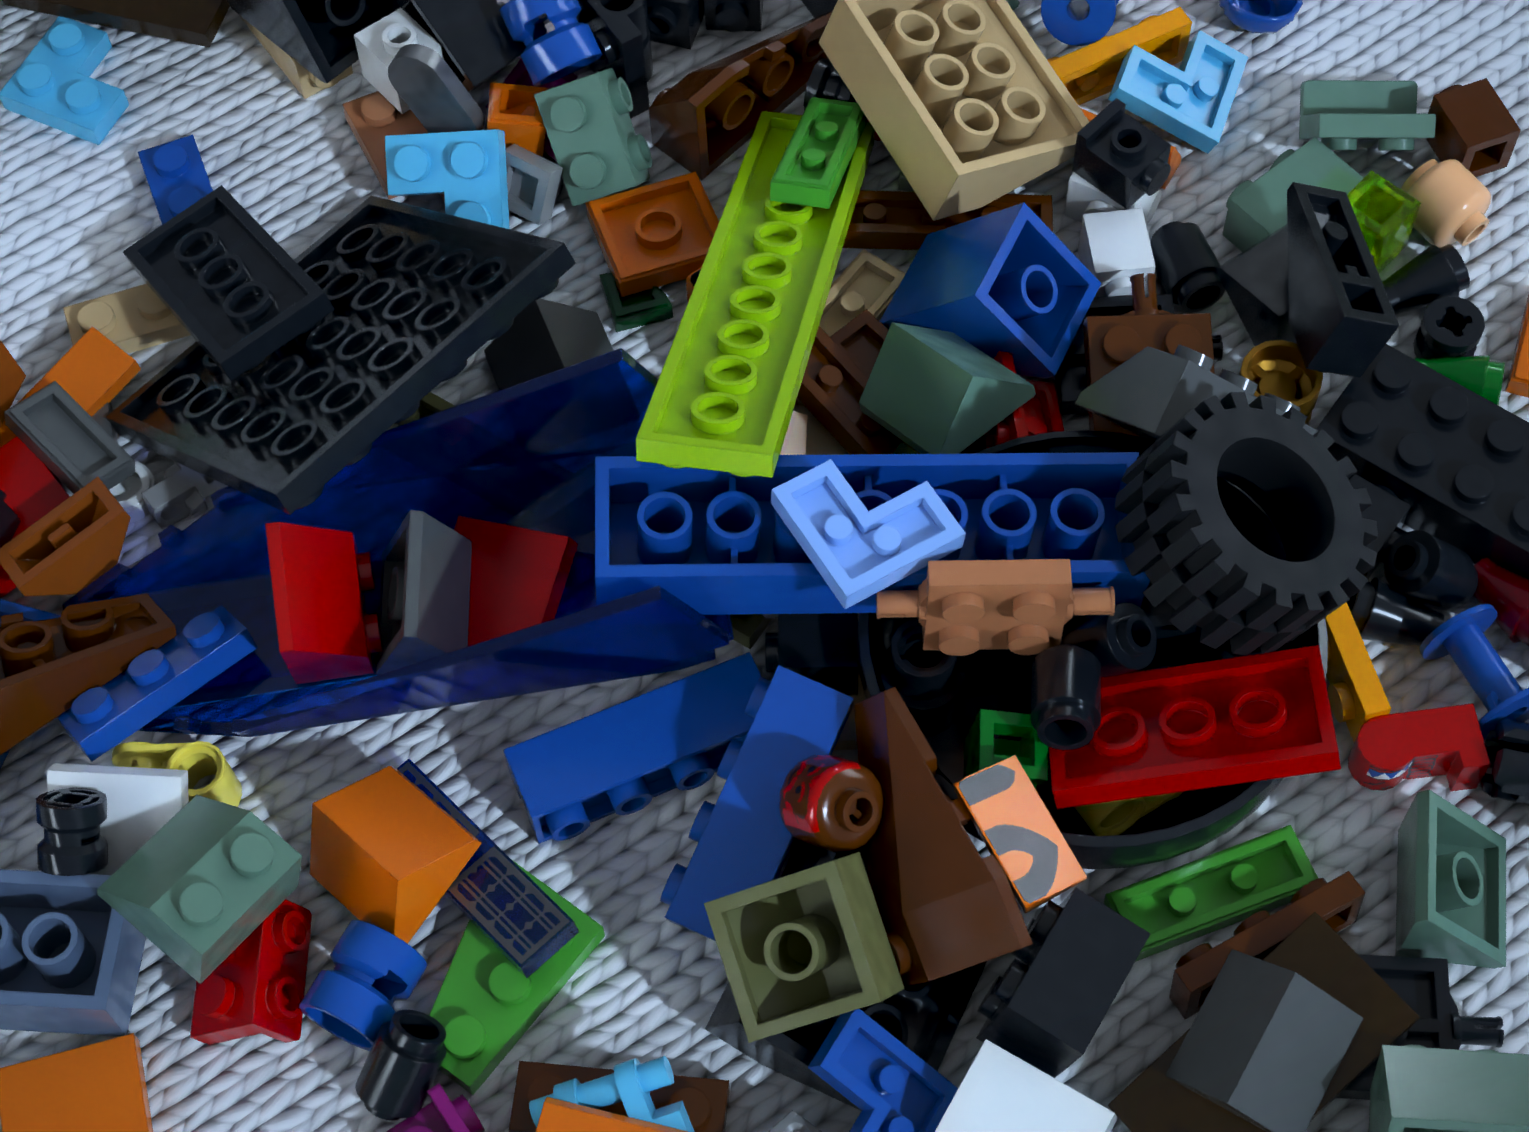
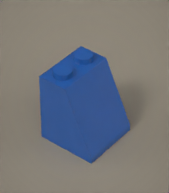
M1023 202L928 234L887 306L880 322L888 330L891 323L895 322L953 332L993 359L998 351L1012 353L1017 375L1049 378L1056 375L1102 283Z

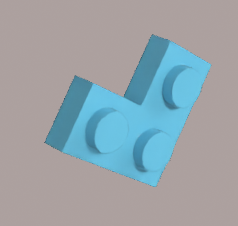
M59 16L0 91V100L4 108L100 145L129 106L124 90L90 78L91 74L112 48L107 32L73 19Z
M1200 30L1189 41L1179 69L1134 45L1123 58L1108 100L1113 102L1116 98L1126 104V110L1208 154L1219 143L1248 57Z
M491 129L385 136L388 195L444 194L445 214L510 229L505 131Z

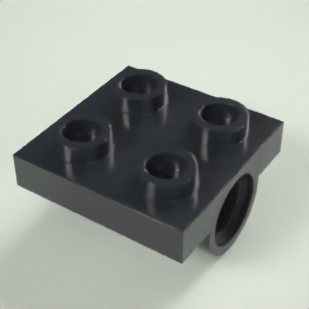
M578 0L582 9L577 16V20L579 23L589 24L603 54L588 66L594 73L613 68L616 78L621 77L625 81L633 102V110L628 112L630 119L649 110L647 82L653 74L647 0Z

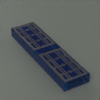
M410 759L406 760L397 770L482 842L445 895L528 978L579 933L577 926Z

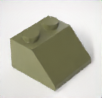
M860 852L704 903L748 1043L882 1002L905 989Z

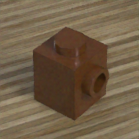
M1487 78L1464 86L1453 85L1433 96L1428 114H1436L1435 138H1427L1426 140L1440 162L1456 159L1475 177L1507 167L1521 129Z

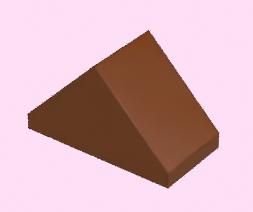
M96 477L0 548V564L24 596L109 593L130 522V516L102 480Z

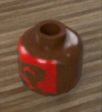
M813 755L798 762L787 774L780 791L779 809L782 821L790 833L807 844L831 852H851L865 845L876 833L883 817V792L880 782L872 771L857 762L832 755Z

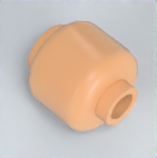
M1435 159L1428 160L1408 177L1400 189V193L1404 196L1400 207L1401 215L1431 245H1435L1438 248L1447 244L1451 245L1456 241L1462 246H1466L1475 240L1490 222L1484 215L1491 202L1490 191L1456 159H1448L1439 163Z

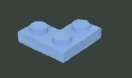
M830 459L773 488L771 492L772 506L844 609L928 566V561H937L962 548L966 533L928 481L868 511Z

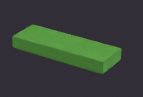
M817 97L810 99L770 181V201L830 208L867 124V117L858 103Z
M1291 825L1107 893L1103 903L1150 933L1136 961L1244 921L1259 911H1270L1291 903L1290 901L1294 894L1306 884L1318 879V876Z

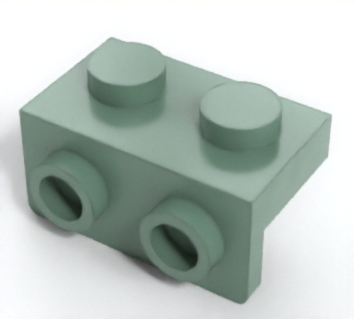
M613 68L534 94L558 165L563 167L561 175L573 207L635 187L650 179L648 168L652 167L650 149L645 138L641 134L636 135L628 113L633 110L629 88L621 77L616 78Z
M1308 80L1302 82L1300 87L1299 139L1311 140L1316 137L1331 151L1357 150V140H1378V151H1413L1415 139L1435 138L1436 114H1417L1418 86L1415 81Z

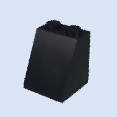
M227 0L231 9L324 83H329L359 60L354 34L400 8L396 0Z

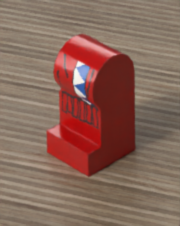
M1473 703L1380 715L1371 718L1361 726L1348 756V768L1352 777L1360 785L1371 790L1380 791L1394 788L1402 779L1446 775L1450 792L1476 789L1490 766Z

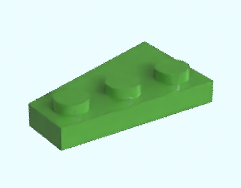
M501 851L499 852L570 922L521 964L471 915L429 1016L436 1019L446 1031L444 1041L446 1056L439 1070L472 1095L475 1094L605 937L603 926ZM495 858L493 864L505 875L507 868ZM491 867V871L501 879L502 876ZM490 873L483 886V893L487 891L488 885H493L497 882ZM514 875L506 876L522 893L525 892V886ZM505 879L502 880L518 898L521 896ZM500 883L495 886V891L486 894V897L501 912L506 909L507 903H513L516 900ZM525 894L543 912L544 904L534 894ZM482 897L481 900L498 916L499 913ZM523 897L520 899L536 916L539 915ZM518 901L514 904L513 910H507L504 913L520 931L524 929L525 922H531L535 919ZM479 902L476 903V909L487 920L495 919ZM552 912L544 913L555 926L561 922ZM502 916L499 917L515 935L518 934ZM542 916L539 917L550 930L553 929ZM496 920L494 927L505 939H512L513 936ZM536 920L532 925V929H526L522 933L535 945L548 931ZM521 935L518 936L529 949L532 947ZM514 939L513 947L521 955H524L527 950Z

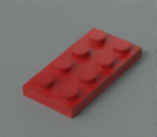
M1319 645L1101 677V723L1094 732L1092 740L1087 745L1074 750H1059L1049 747L1052 792L1057 809L1341 769Z

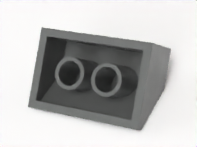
M1178 345L1173 355L1147 346L1081 391L1075 404L1141 438L1156 441L1192 408L1194 409L1203 400L1216 395L1219 401H1221L1230 392H1245L1249 405L1257 398L1254 394L1258 384L1225 369H1222L1219 376L1210 372L1215 361L1188 347ZM1269 393L1264 394L1266 397L1276 399V414L1280 416L1291 407L1299 412L1301 410L1300 407ZM1307 424L1303 426L1311 435L1318 431Z

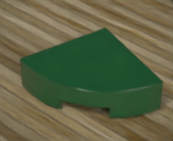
M605 273L599 275L601 287L616 332L673 318L670 300L659 287L653 286L652 289L621 297L613 274Z

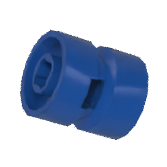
M510 0L499 9L512 39L516 42H523L526 46L521 54V59L536 87L566 77L588 66L603 55L589 24L579 23L577 20V16L582 9L578 0ZM552 22L556 30L547 33L545 24Z
M352 920L330 954L335 965L334 969L321 970L299 1007L309 1019L326 1031L356 1047L370 1051L381 1025L390 1021L394 1013H396L392 1006L394 1001H405L409 998L428 965L426 960L414 948L390 932L361 920Z

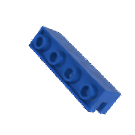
M745 653L504 749L511 779L519 798H522L538 843L540 844L552 838L557 841L571 839L583 833L590 826V823L614 813L617 815L635 813L646 807L653 797L675 788L691 790L709 781L714 773L718 771L731 740L734 738L744 742L754 720L753 717L745 714V709L755 685L762 676L751 653Z
M778 665L771 681L763 677L759 678L745 709V714L754 718L744 742L734 738L731 740L718 768L717 776L725 779L726 782L716 805L704 801L690 830L688 838L698 842V845L689 865L684 867L677 863L662 892L660 901L670 905L665 916L668 921L716 941L704 903L778 878L795 840V837L784 825L779 809L782 785L787 774L798 762L813 755L833 754L853 709V697Z

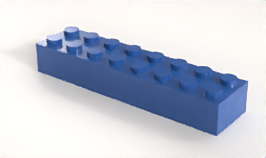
M1139 452L779 455L773 478L762 476L740 477L729 472L689 467L669 468L662 464L636 461V456H595V585L597 616L876 613V593L847 609L843 608L771 504L773 488L830 459L868 511L928 481L966 533L962 548L937 561L1070 559L1073 588L1113 586L1115 605L1132 603L1140 607L1144 598L1142 592L1147 589L1150 580L1145 572L1135 576L1131 575L1124 559L1135 551L1133 543L1118 542L1115 525L1128 514L1114 509L1116 494L1127 485L1121 479L1127 468L1137 460ZM927 566L883 590H918V586L927 577Z

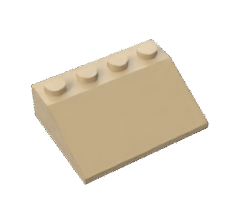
M838 0L819 41L821 48L933 221L981 208L1073 158L1077 133L1089 123L1087 117L1006 0Z

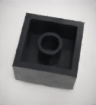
M1077 887L1060 905L1049 900L1036 920L1034 918L1030 920L1026 927L1033 944L1011 952L1012 955L1021 961L1015 958L1003 977L1000 975L997 977L977 1011L987 1017L976 1037L978 1040L984 1043L985 1039L1053 1078L1057 1077L1084 1054L1150 936L1149 932Z

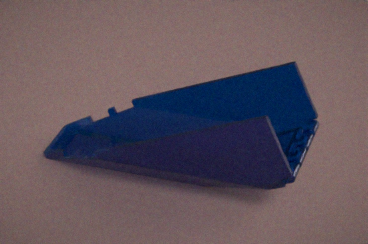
M622 348L385 431L372 443L370 452L363 459L352 465L345 466L324 485L323 492L313 503L304 508L296 509L291 515L229 486L220 489L211 495L214 508L187 528L180 530L170 525L160 532L158 536L162 546L132 568L118 563L62 604L64 610L69 605L148 593L175 624L176 634L182 632L186 624L194 617L211 612L220 605L225 607L248 629L258 646L256 650L138 730L164 733L254 737L670 672L716 659L715 649L729 645V642L734 639L730 615H702L661 586L596 606L595 456H636V437L658 382V379ZM410 510L423 511L453 530L458 516L568 536L578 543L558 610L553 620L384 674H376L377 653H371L374 670L372 674L302 684L295 683L279 652L265 523L284 522L353 532L359 553L369 551L371 553L375 590L364 591L366 613H378V616L382 552Z

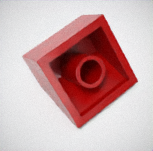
M284 522L265 523L279 652L295 683L302 684L374 673L371 653L383 652L378 613H366L364 591L375 590L374 570L370 551L359 553L353 532Z

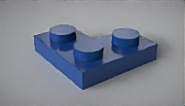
M861 1009L840 1014L808 1066L811 1071L862 1110L849 1132H935L958 1090L954 1084Z

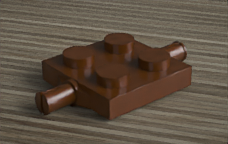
M1144 273L1132 275L1130 282L1133 311L1121 316H1089L1083 322L1087 387L1147 346L1174 355L1177 346L1182 345L1214 360L1211 313L1173 314L1164 310H1158L1156 275L1147 273L1145 278ZM1213 364V366H1212L1210 372H1212V373L1215 374L1214 364ZM1088 411L1089 430L1137 436Z

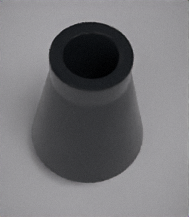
M1447 244L1440 248L1435 245L1429 246L1386 280L1382 281L1394 313L1397 315L1402 312L1427 307L1434 300L1445 296L1459 297V292L1469 287L1470 278L1467 267L1459 252L1452 245Z
M1377 577L1373 578L1370 582L1367 581L1361 591L1347 601L1359 633L1364 640L1420 647L1425 638L1444 623L1443 613L1427 608L1409 596L1394 590L1389 584Z

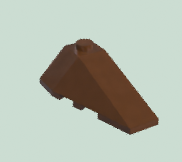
M833 10L693 71L672 88L664 89L657 95L652 105L648 107L652 144L689 172L696 171L699 179L702 181L752 137L762 111L780 113L806 91L809 77L817 61L822 57L829 59L821 48L819 41Z
M148 593L69 605L62 611L59 618L24 621L23 612L0 616V755L71 708L74 700L83 692L95 687H102L127 670L135 657L145 651L158 649L177 636L175 624Z
M896 687L854 704L858 761L860 765L868 768L881 784L884 797L883 817L876 833L865 844L868 879L904 987L929 982L1033 944L1007 876L994 854L982 859L963 827L972 818L961 798L951 800L943 793L934 778L937 770L936 755Z

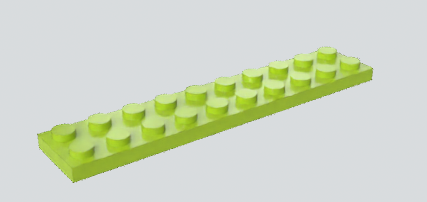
M768 111L761 112L636 437V461L662 464L669 468L689 467L729 472L740 477L762 476L773 478L874 146L875 130L870 122H867L830 208L826 209L770 201V181L802 115Z

